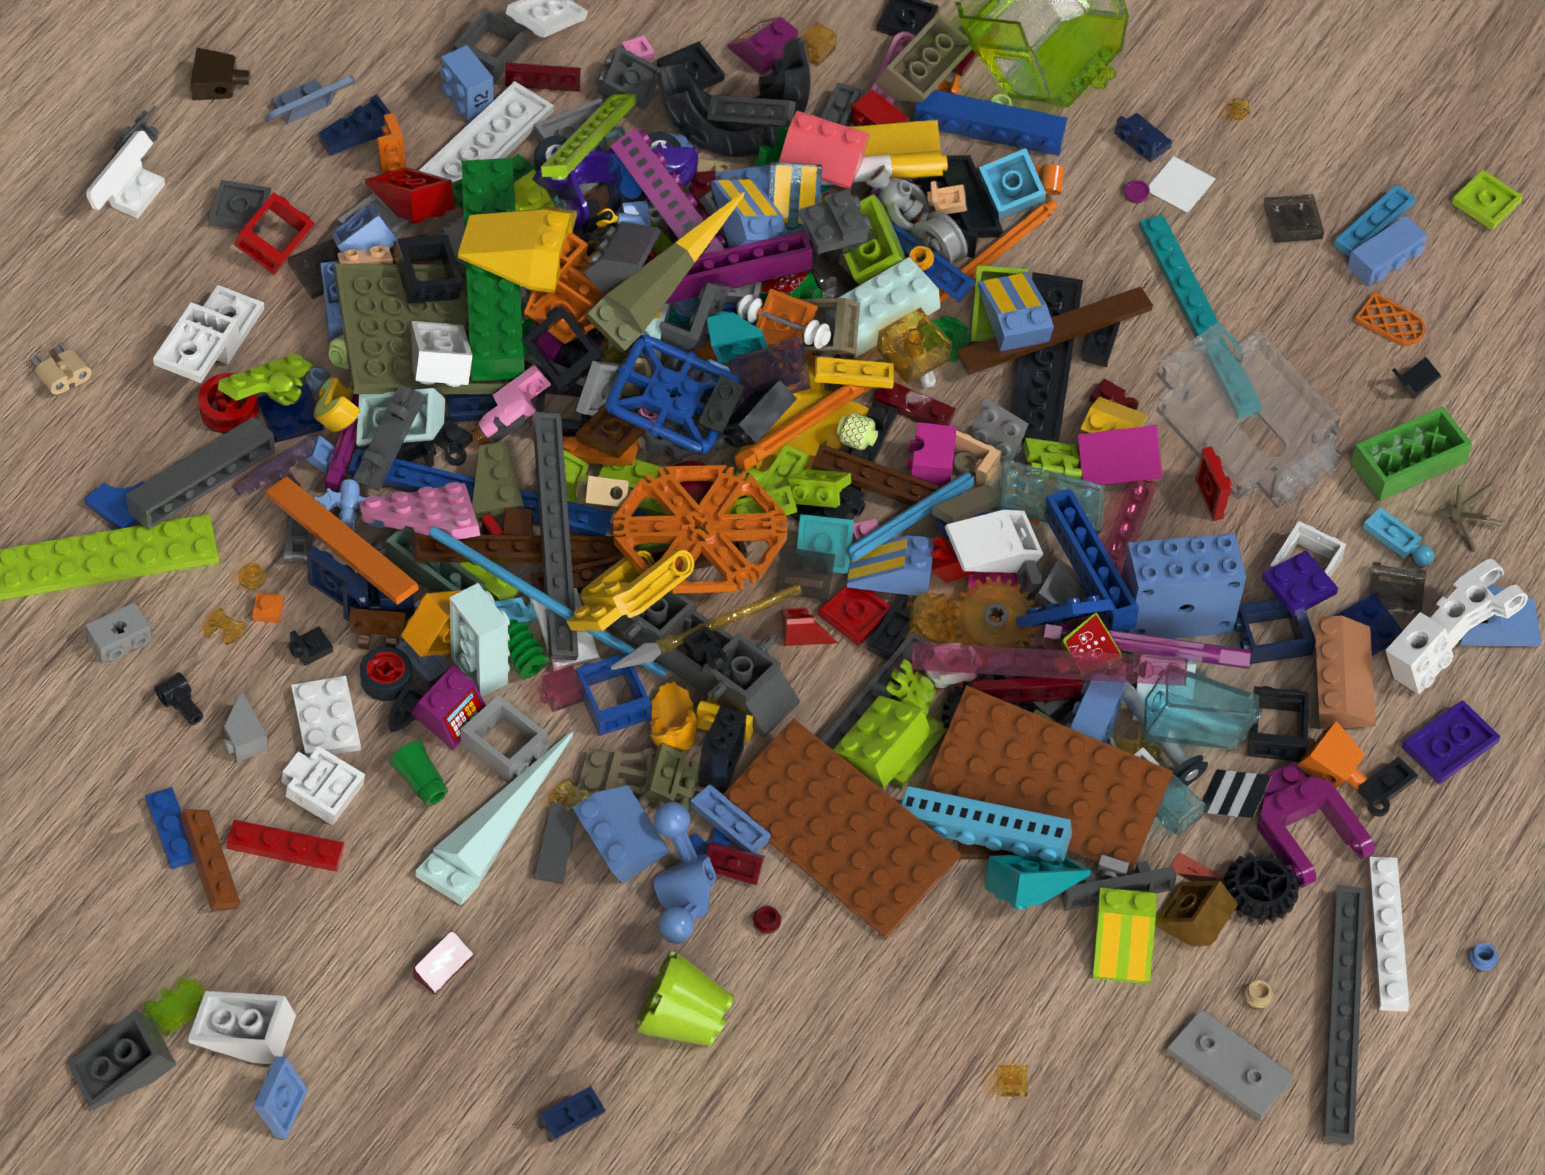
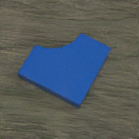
M141 481L135 486L127 488L111 487L103 483L84 499L85 505L117 529L132 527L138 521L128 513L126 494L144 484V482Z

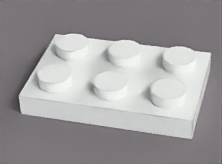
M518 0L507 6L505 14L512 17L516 23L532 30L535 35L545 38L586 20L588 11L571 0Z
M346 676L291 685L305 756L310 758L318 746L333 755L361 750Z

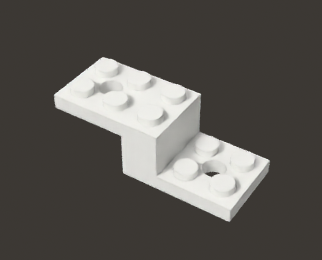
M217 285L203 307L192 302L189 304L154 356V365L202 383L216 360L227 365L229 364L264 311V302ZM231 312L234 313L235 316L231 318L223 314ZM186 350H191L195 353L192 355H186L183 352Z

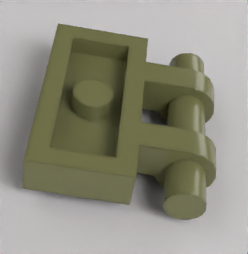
M662 743L657 748L645 794L663 803L674 802L675 798H677V801L689 810L690 800L695 797L693 793L695 784L699 782L700 763L690 761L689 766L685 765L686 754ZM681 777L684 781L683 787L679 785Z

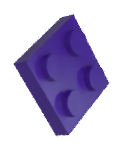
M1307 550L1263 572L1261 578L1293 617L1329 599L1338 592L1336 584Z

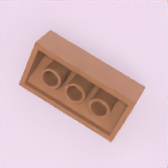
M1344 616L1315 617L1320 729H1326L1335 721L1342 728L1374 727L1375 707L1370 627Z

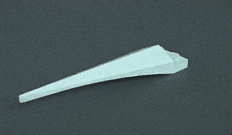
M573 732L568 733L433 848L432 854L416 869L415 877L462 905L479 887L526 807L572 740Z

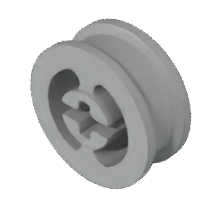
M933 211L926 217V221L921 220L913 225L912 236L952 265L953 261L959 262L966 257L967 243L958 225L945 213Z

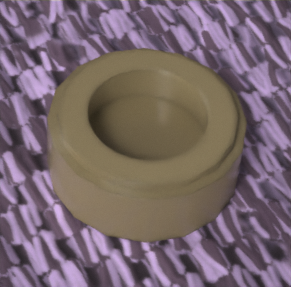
M959 452L953 459V472L957 476L964 472L974 476L976 474L974 473V468L978 458L970 452Z

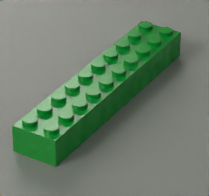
M513 158L461 161L464 231L469 215L516 211ZM466 262L472 381L515 379L525 372L523 341L521 340L523 339L520 285Z

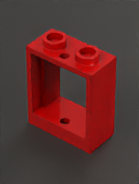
M273 192L241 230L233 245L275 276L308 236L315 223L310 220L307 214L293 207L287 199ZM269 209L299 231L283 253L252 231Z

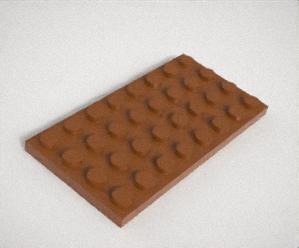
M966 685L923 789L1070 819L1072 836L1068 850L1100 862L1102 855L1129 863L1127 874L1131 875L1174 771Z
M794 718L723 794V796L771 834L768 843L886 940L961 857V853Z

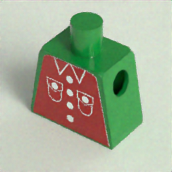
M810 271L767 280L763 284L760 293L763 306L770 289L797 299H822V291L817 287L813 274Z

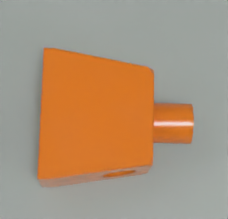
M1337 721L1322 731L1297 764L1299 768L1311 776L1331 781L1335 788L1347 781L1357 790L1367 780V777L1356 768L1364 758V753Z

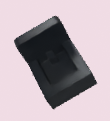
M432 440L405 442L402 444L396 459L410 462L423 457L427 466L432 467L434 466V456L437 452Z

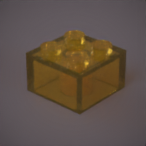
M918 308L879 330L876 350L888 363H894V370L907 384H910L948 362L952 342L921 308Z

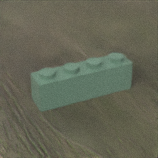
M405 526L402 530L398 529L386 540L388 559L429 590L433 589L436 592L463 591L479 583L485 591V583L457 562H414L410 538L412 534L418 533H415L409 526Z

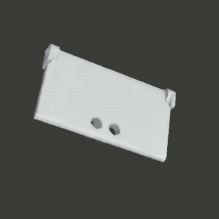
M574 588L575 610L582 606L577 588ZM530 598L548 649L546 607ZM577 631L579 654L577 660L551 659L553 671L566 670L568 666L598 660L600 657L593 636L586 631Z

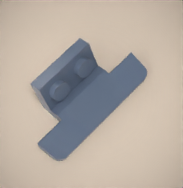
M351 75L324 88L314 79L272 98V105L275 110L269 112L264 117V120L268 123L282 117L289 124L331 105L335 92L353 85L355 79Z

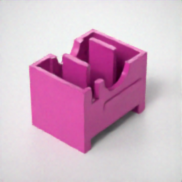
M917 422L915 440H910L909 453H913V458L908 457L907 470L912 471L911 476L941 487L951 481L957 427Z

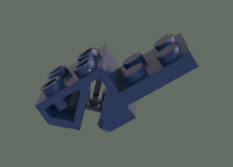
M315 546L307 552L309 584L344 607V619L348 622L351 608L405 612L406 623L414 615V593L397 605L361 574H356L350 566L342 565L336 561L330 553L321 551Z

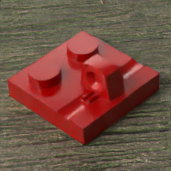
M1212 446L1202 448L1195 481L1213 521L1224 519L1228 497L1232 492V483L1230 478L1225 476L1220 456H1216Z

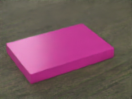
M1157 425L1078 434L1083 487L1163 478Z

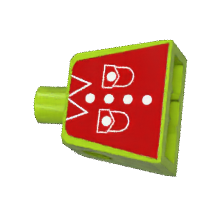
M1095 613L1062 640L1061 648L1065 654L1054 659L1053 664L1060 675L1074 668L1076 673L1084 678L1094 674L1095 671L1100 672L1121 664L1124 657L1100 617Z

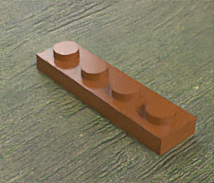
M184 809L180 814V819L210 908L236 910L240 900L209 810Z

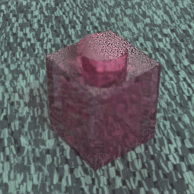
M573 665L542 676V687L539 688L540 697L544 704H549L552 712L583 702V685Z

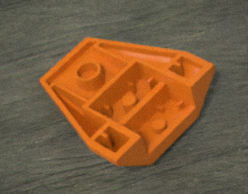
M567 233L560 257V277L555 293L533 290L525 308L524 316L540 325L547 319L546 314L556 306L559 308L564 306L571 310L587 332L596 328L585 315L605 295L583 273L588 265L587 259L589 258L587 256L588 244L573 233ZM561 319L547 331L565 344L577 338L564 319Z

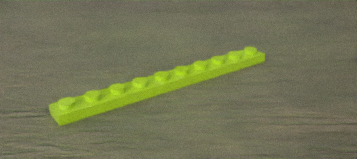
M636 93L611 95L541 166L542 177H551L553 180L566 178L637 103Z

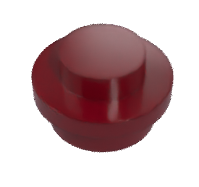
M763 906L754 913L753 926L757 931L763 934H771L780 928L781 916L775 908Z

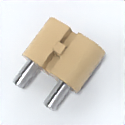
M62 344L55 347V351L58 353V360L56 361L52 357L43 361L39 355L32 358V362L37 367L36 375L54 395L70 390L69 384L71 383L76 387L86 382L91 376V369L74 350H66Z

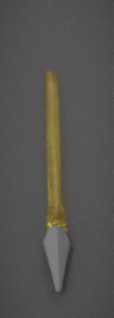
M798 584L792 585L677 635H671L661 640L658 639L654 643H643L613 664L610 669L615 670L651 663L659 655H665L666 652L683 644V638L706 626L712 632L801 594V588Z

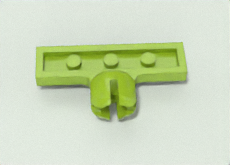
M289 354L278 360L270 361L261 366L253 367L219 380L218 390L236 401L259 392H265L276 402L289 406L300 398L301 389L297 387H301L303 384L299 378L306 376L313 368V364L298 354Z
M785 444L767 471H760L751 467L745 471L746 480L751 474L766 492L789 486L788 478L804 469L809 461V455ZM740 468L737 469V471L741 472V474L744 471Z

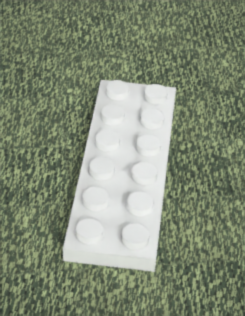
M514 81L419 171L451 179L452 182L462 179L461 161L505 158L534 131V124L546 120L554 112V105Z

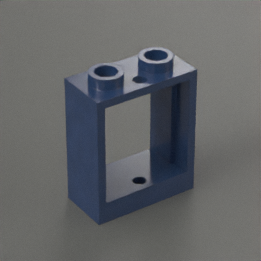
M1279 599L1239 605L1234 631L1239 632L1241 638L1240 649L1251 650L1249 664L1312 655L1316 640L1306 611L1293 617ZM1289 619L1295 640L1255 645L1249 624Z

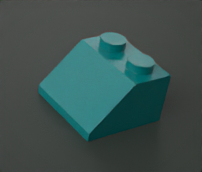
M721 311L707 317L711 346L720 364L771 355L763 331L735 313Z

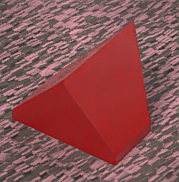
M808 608L781 609L785 646L838 643L812 617Z

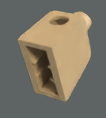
M580 476L577 478L575 503L620 508L634 488L628 487L629 482L626 480ZM611 489L614 491L613 498L610 495Z

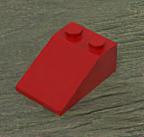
M407 167L365 179V184L398 217L407 219L410 223L424 222V218L441 217L445 215V212L454 210L451 179Z

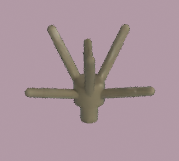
M1494 482L1483 487L1463 503L1462 485H1458L1456 503L1452 504V508L1440 510L1441 519L1453 518L1454 522L1460 523L1472 552L1476 551V547L1465 521L1470 519L1497 526L1504 525L1503 521L1491 519L1488 515L1471 513L1470 507L1484 498L1483 494L1495 486Z

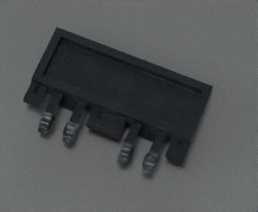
M970 155L947 156L948 170L943 171V176L915 178L916 183L921 185L920 189L925 196H927V192L931 191V182L936 181L938 189L964 185L967 211L946 215L960 229L978 232V238L1000 237L1003 231L1002 226Z

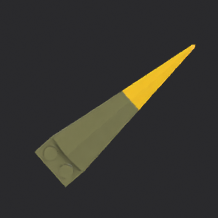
M745 192L740 193L606 294L585 315L621 353L646 330L744 197Z

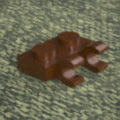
M351 608L349 615L350 633L358 634V649L369 650L371 634L386 636L385 647L395 648L398 638L402 637L401 634L406 628V613Z

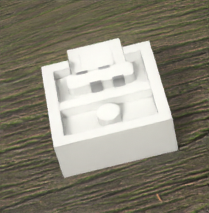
M318 746L310 758L298 751L283 770L281 782L287 785L286 798L333 826L364 785L365 774Z

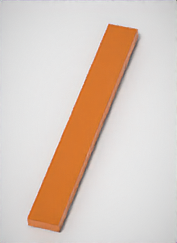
M287 476L266 490V495L271 501L397 605L419 590L417 583Z

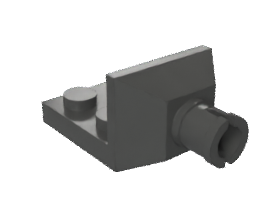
M707 283L706 286H703L698 298L701 301L698 311H694L690 320V326L692 327L676 321H661L660 329L664 342L687 353H690V351L696 353L710 342L707 317L723 310L730 286L722 283ZM668 355L664 365L681 371L684 362Z

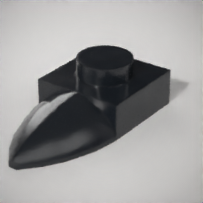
M409 683L405 685L390 710L389 728L391 732L405 728L414 720L418 721L411 713L427 692Z

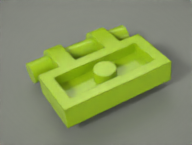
M1025 438L1022 447L1027 462H1030L1028 472L1037 473L1040 477H1048V475L1059 476L1062 480L1069 481L1071 478H1081L1082 470L1077 469L1080 458L1075 444Z

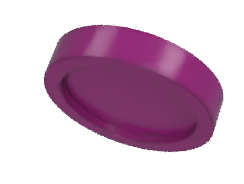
M1133 180L1126 184L1124 195L1130 202L1141 203L1149 197L1150 189L1145 182Z

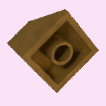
M1221 881L1180 882L1157 915L1155 926L1190 946H1211L1217 940L1218 934L1224 925L1230 920L1238 904Z

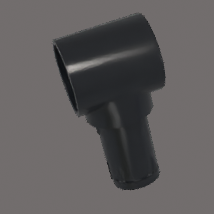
M180 672L154 686L155 693L165 707L172 706L174 709H178L191 726L203 719V713L191 699V687Z

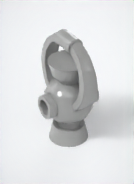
M882 165L870 175L866 184L875 189L880 188L878 199L887 208L892 221L902 229L912 232L914 224L908 221L912 220L920 211L922 213L917 222L921 220L926 221V217L930 214L928 200L923 191L916 185L899 178L889 179L890 174L885 165Z

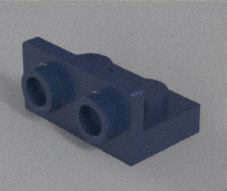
M1137 112L1128 119L1123 116L1117 119L1115 134L1121 141L1126 142L1150 163L1171 148L1172 140Z

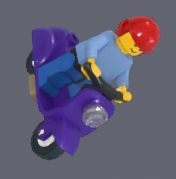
M657 131L650 133L648 137L652 142L648 144L654 153L659 150L667 161L663 166L669 174L673 171L683 183L679 186L683 191L695 175L698 165V152H695L694 147H681L680 142L667 132ZM554 135L545 138L538 144L533 159L538 172L532 180L547 190L557 191L559 200L553 208L577 211L574 230L582 228L584 236L585 231L597 234L596 229L598 227H605L610 224V226L612 225L615 228L621 222L651 226L646 201L647 195L610 146L618 139L608 140L602 148L597 146L595 151L589 152L566 178L560 180L542 177L541 166L568 139ZM607 182L609 192L608 208L597 213L600 207L598 201L595 199L585 200L579 184ZM589 241L587 243L588 248H593L599 241ZM652 249L642 267L657 257V254Z

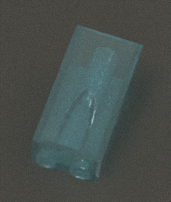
M1168 664L1145 698L1144 739L1235 750L1240 741L1246 739L1252 724H1256L1260 719L1262 710L1259 708V695Z

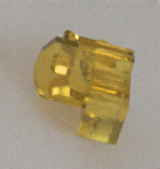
M1139 729L1137 740L1115 737L1114 739L1116 748L1133 755L1144 747L1154 759L1161 756V749L1155 745L1148 746L1150 733L1143 732V729Z

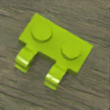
M903 659L900 667L906 672L901 673L894 668L891 673L892 678L901 685L897 686L889 681L886 689L892 695L900 698V702L923 709L926 716L937 688L929 678L921 676L917 671L913 674L912 664L908 660Z

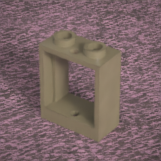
M848 298L800 299L817 306V310H836L833 345H824L822 348L817 349L815 346L807 345L804 342L800 354H856L860 302Z

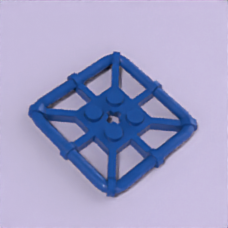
M643 334L633 343L624 363L618 367L617 377L607 395L605 408L608 413H612L629 423L651 432L650 435L655 438L660 436L683 448L703 455L708 454L715 444L719 433L709 429L706 438H702L692 420L694 412L702 416L706 404L700 402V399L704 395L712 394L718 381L706 384L696 382L686 377L690 367L693 366L716 378L722 375L741 384V381L737 375H733L716 365L696 357V353L692 351L687 353L662 340L651 337L648 334ZM654 349L684 362L680 374L664 367ZM641 351L654 373L651 379L633 370ZM626 381L645 389L643 396L618 399ZM670 393H673L676 396L674 398H671ZM643 407L658 414L659 417L656 422H653L629 410ZM665 418L682 425L689 438L663 427L662 424Z

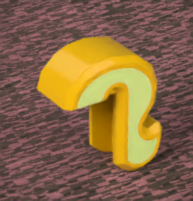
M332 377L325 381L319 391L320 400L315 406L314 418L331 432L344 430L356 420L360 413V409L350 402L353 396L352 389L343 386L337 377Z

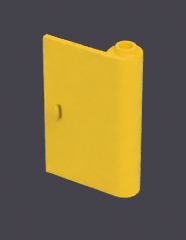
M813 369L802 370L788 389L797 400L761 439L833 393L824 389V383L814 382ZM850 401L786 443V445L808 454L809 461L804 469H811L820 444L837 450L843 445L840 441V436L837 435V428L842 417L848 416L853 412L866 416L869 408ZM751 445L742 446L735 456ZM785 445L765 457V459L754 465L753 468L767 471Z

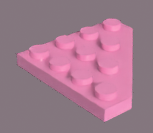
M452 482L446 484L445 487H423L416 492L406 493L400 491L387 497L371 496L364 501H359L362 520L366 523L372 524L375 520H380L384 522L386 527L402 530L405 526L414 528L415 533L428 535L432 527L436 526L457 540L480 536L479 525L465 483Z

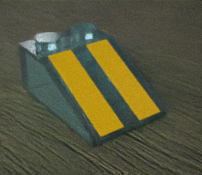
M771 162L766 195L782 214L787 233L792 234L805 231L810 245H813L799 217V209L820 204L822 164Z

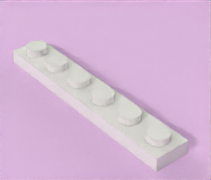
M1369 857L1368 873L1379 1010L1408 1011L1409 995L1398 858Z

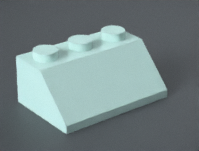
M434 388L415 389V391L422 393L425 399L403 443L433 440L443 426L445 398ZM396 391L384 394H359L358 408L360 413L357 424V446L370 445L386 413V408L389 402L392 401Z

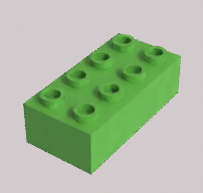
M1440 407L1356 444L1351 465L1377 499L1381 501L1467 463L1472 443L1444 407Z

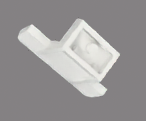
M135 131L87 189L86 196L93 209L99 211L106 201L109 200L113 208L138 219L164 187L165 179L142 167L140 160L153 145V142L144 131Z

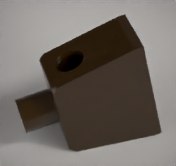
M196 48L190 82L192 100L230 99L233 97L235 84H250V70H238L234 55Z

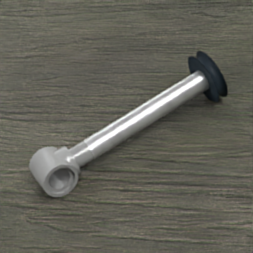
M1123 661L1121 664L1112 667L1111 671L1105 675L1126 682L1122 700L1176 768L1171 778V782H1176L1175 788L1180 789L1193 783L1205 772L1208 762L1203 761V755L1188 758L1126 678L1128 673L1125 670Z

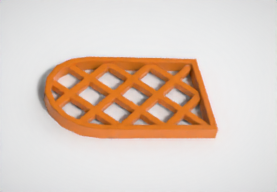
M1376 292L1372 294L1354 320L1401 345L1416 344L1423 338L1425 333V323L1417 314ZM1374 299L1376 304L1369 305ZM1382 307H1390L1392 313L1383 314ZM1378 308L1379 314L1371 315L1369 309ZM1366 310L1368 316H1361ZM1405 315L1407 321L1399 322L1397 316ZM1393 316L1395 322L1387 323L1385 317ZM1381 318L1383 324L1375 325L1373 319ZM1413 324H1419L1421 330H1415ZM1409 325L1411 331L1403 332L1401 326ZM1397 326L1399 332L1390 333L1389 327ZM1405 335H1413L1414 339L1406 340Z

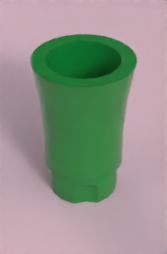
M417 740L404 745L391 757L390 765L405 779L425 805H435L444 799L448 793V788L443 783V778L428 756L422 741Z

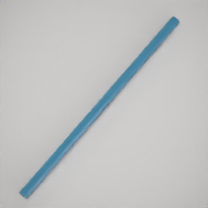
M433 526L429 532V536L566 620L575 615L574 611L436 526ZM605 630L586 631L622 654H629L635 650ZM656 661L640 664L662 679L668 671L667 668Z

